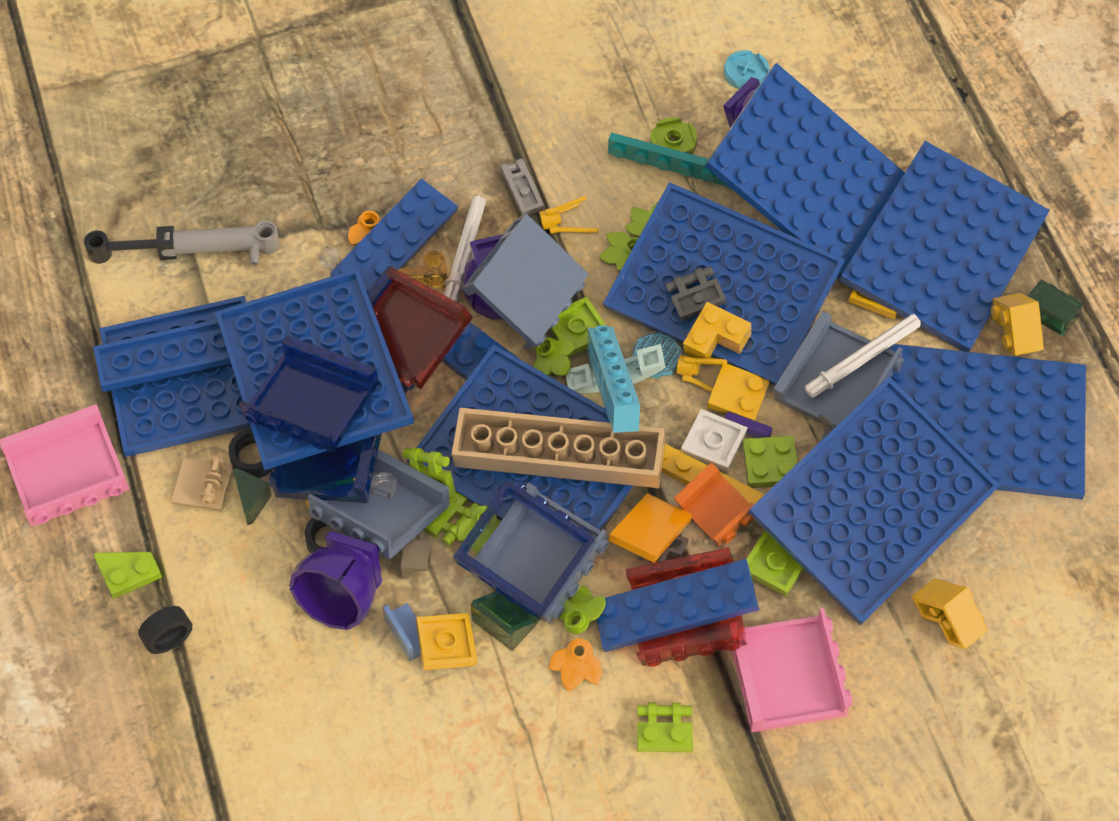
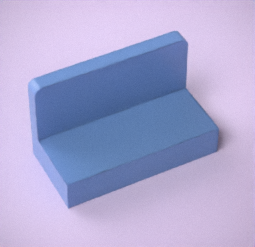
M408 603L391 611L388 604L383 606L384 619L409 661L421 656L415 624L416 616Z

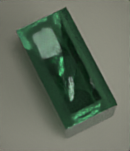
M1042 279L1028 295V297L1039 302L1041 324L1063 337L1078 319L1083 307V303L1078 301L1077 298L1069 296L1057 289L1053 284L1047 283Z

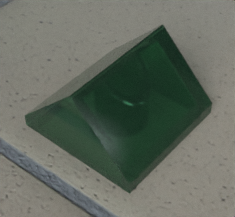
M499 590L477 598L471 603L472 621L511 651L522 642L539 621Z

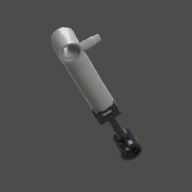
M261 221L255 226L178 231L174 230V226L157 227L156 239L110 242L107 235L99 230L91 231L84 237V245L88 257L97 264L108 261L111 258L112 251L157 248L160 260L177 259V254L250 250L251 264L257 265L259 252L271 254L277 251L280 246L277 227L271 221Z

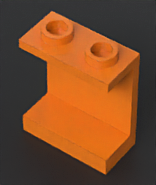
M712 462L674 497L676 504L682 510L692 514L691 519L719 547L723 543L725 545L730 543L737 535L736 531L742 525L746 527L754 520L748 513L754 504L752 502L749 503L720 474L719 469Z

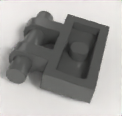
M711 266L704 269L699 267L694 269V273L683 277L679 275L674 277L673 281L665 284L668 293L675 290L679 292L671 296V300L680 321L700 314L706 302L715 306L726 303L725 295L717 278L707 282L706 278L714 275ZM695 282L699 283L698 286L688 290L685 287Z

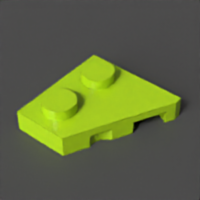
M103 552L93 554L113 599L162 578L151 552Z

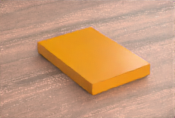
M647 493L610 533L608 541L655 563L691 522L692 514Z

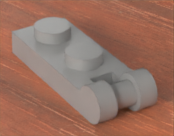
M521 158L515 160L513 164H501L500 171L502 177L509 187L521 216L525 214L533 215L544 211V203L524 160Z

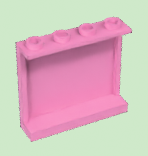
M97 404L0 439L1 448L5 454L25 510L24 512L31 526L44 524L49 519L70 514L78 508L94 505L102 499L118 496L124 491L129 490Z
M821 608L819 615L814 617L741 628L740 622L729 624L728 637L751 732L847 717L849 706H852V697L850 691L845 690L843 682L846 681L843 665L839 666L838 664L839 648L837 642L832 641V621L830 617H826L824 608Z

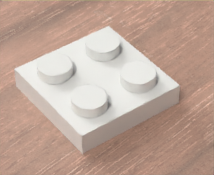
M701 409L681 447V452L707 465L712 462L718 469L728 472L743 442L748 427Z

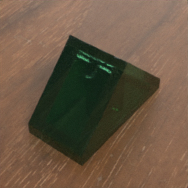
M238 468L233 469L247 525L254 523L272 496L269 483Z

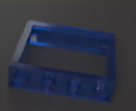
M507 479L454 554L453 562L541 621L544 613L591 547L595 538L592 537L593 533L587 530V527L581 524L577 527L570 522L571 517L563 511L558 510L555 512L549 508V502L541 496L536 495L533 497L527 493V488L522 483L519 484L515 480L511 482ZM509 495L582 544L542 604L468 555L473 545Z

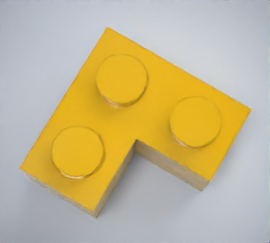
M1022 293L992 298L991 316L996 323L1004 327L1005 335L1002 336L1004 348L1015 356L1044 350L1039 302Z
M706 302L683 342L684 354L695 358H710L717 344L740 354L752 334L751 323Z
M934 578L911 596L921 617L939 623L948 643L966 649L988 631L983 621L984 616L977 609L973 601L972 592L965 586Z

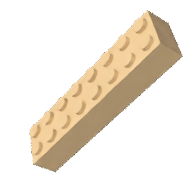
M460 408L452 458L455 467L659 488L665 449V428L639 426V431L613 433L608 422Z

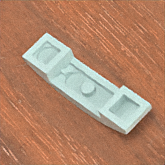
M661 344L636 350L637 356L624 359L633 384L647 379L666 368ZM589 364L571 368L566 375L568 387L577 393L600 392L593 370Z

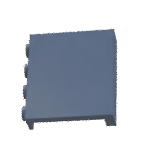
M525 214L514 220L462 290L468 296L474 293L480 296L527 341L523 348L528 349L533 346L538 347L546 339L545 333L558 323L559 314L572 304L571 298L585 286L584 280L589 274L528 214Z
M822 311L774 387V400L823 423L819 418V414H821L836 427L889 376L892 377L894 372L898 373L904 363L902 358L903 348L899 347L896 352L887 348L833 384L832 389L827 388L814 398H811L805 391L806 384L820 376L819 373L821 371L826 372L871 342L867 338L832 323L831 314Z
M368 445L362 450L363 462L341 480L360 477L361 481L329 490L320 499L309 494V514L314 519L331 526L335 531L377 545L378 554L390 560L450 506L449 487Z
M528 482L469 566V569L474 576L550 624L553 619H558L564 610L563 604L567 598H572L579 588L578 582L583 575L587 576L594 566L593 561L598 553L601 555L606 550L609 544V537L606 530L602 529L600 531L539 493L537 487Z

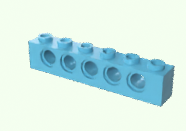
M604 325L588 328L587 355L613 433L639 431L640 402L614 329Z

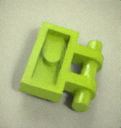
M416 447L403 450V458L410 461L407 464L408 466L449 487V498L456 493L451 471L442 469V466L447 467L449 465V457L442 456L440 452L435 451L427 453L423 449Z
M456 492L449 498L450 506L424 528L423 531L435 539L442 532L446 535L442 538V542L450 546L454 540H457V530L460 523L470 518L472 511L480 505L474 502L469 508H465L464 506L468 503L467 498ZM456 516L460 517V519L455 523V525L450 524V522Z
M648 702V705H637V716H648V722H637V752H692V723L681 722V716H692V705H681V703L656 705V702ZM656 716H672V722H657Z

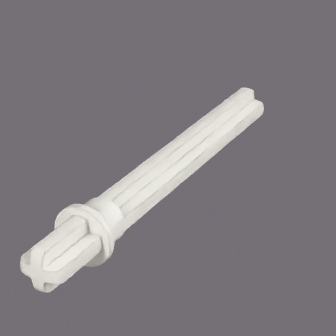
M475 196L472 199L449 278L445 280L446 289L443 302L449 306H453L457 302L459 292L463 288V272L471 255L470 242L475 241L486 204L485 198Z
M911 314L826 372L821 371L819 373L820 376L805 385V391L808 396L814 398L827 388L832 389L833 384L920 327L919 318L915 314Z

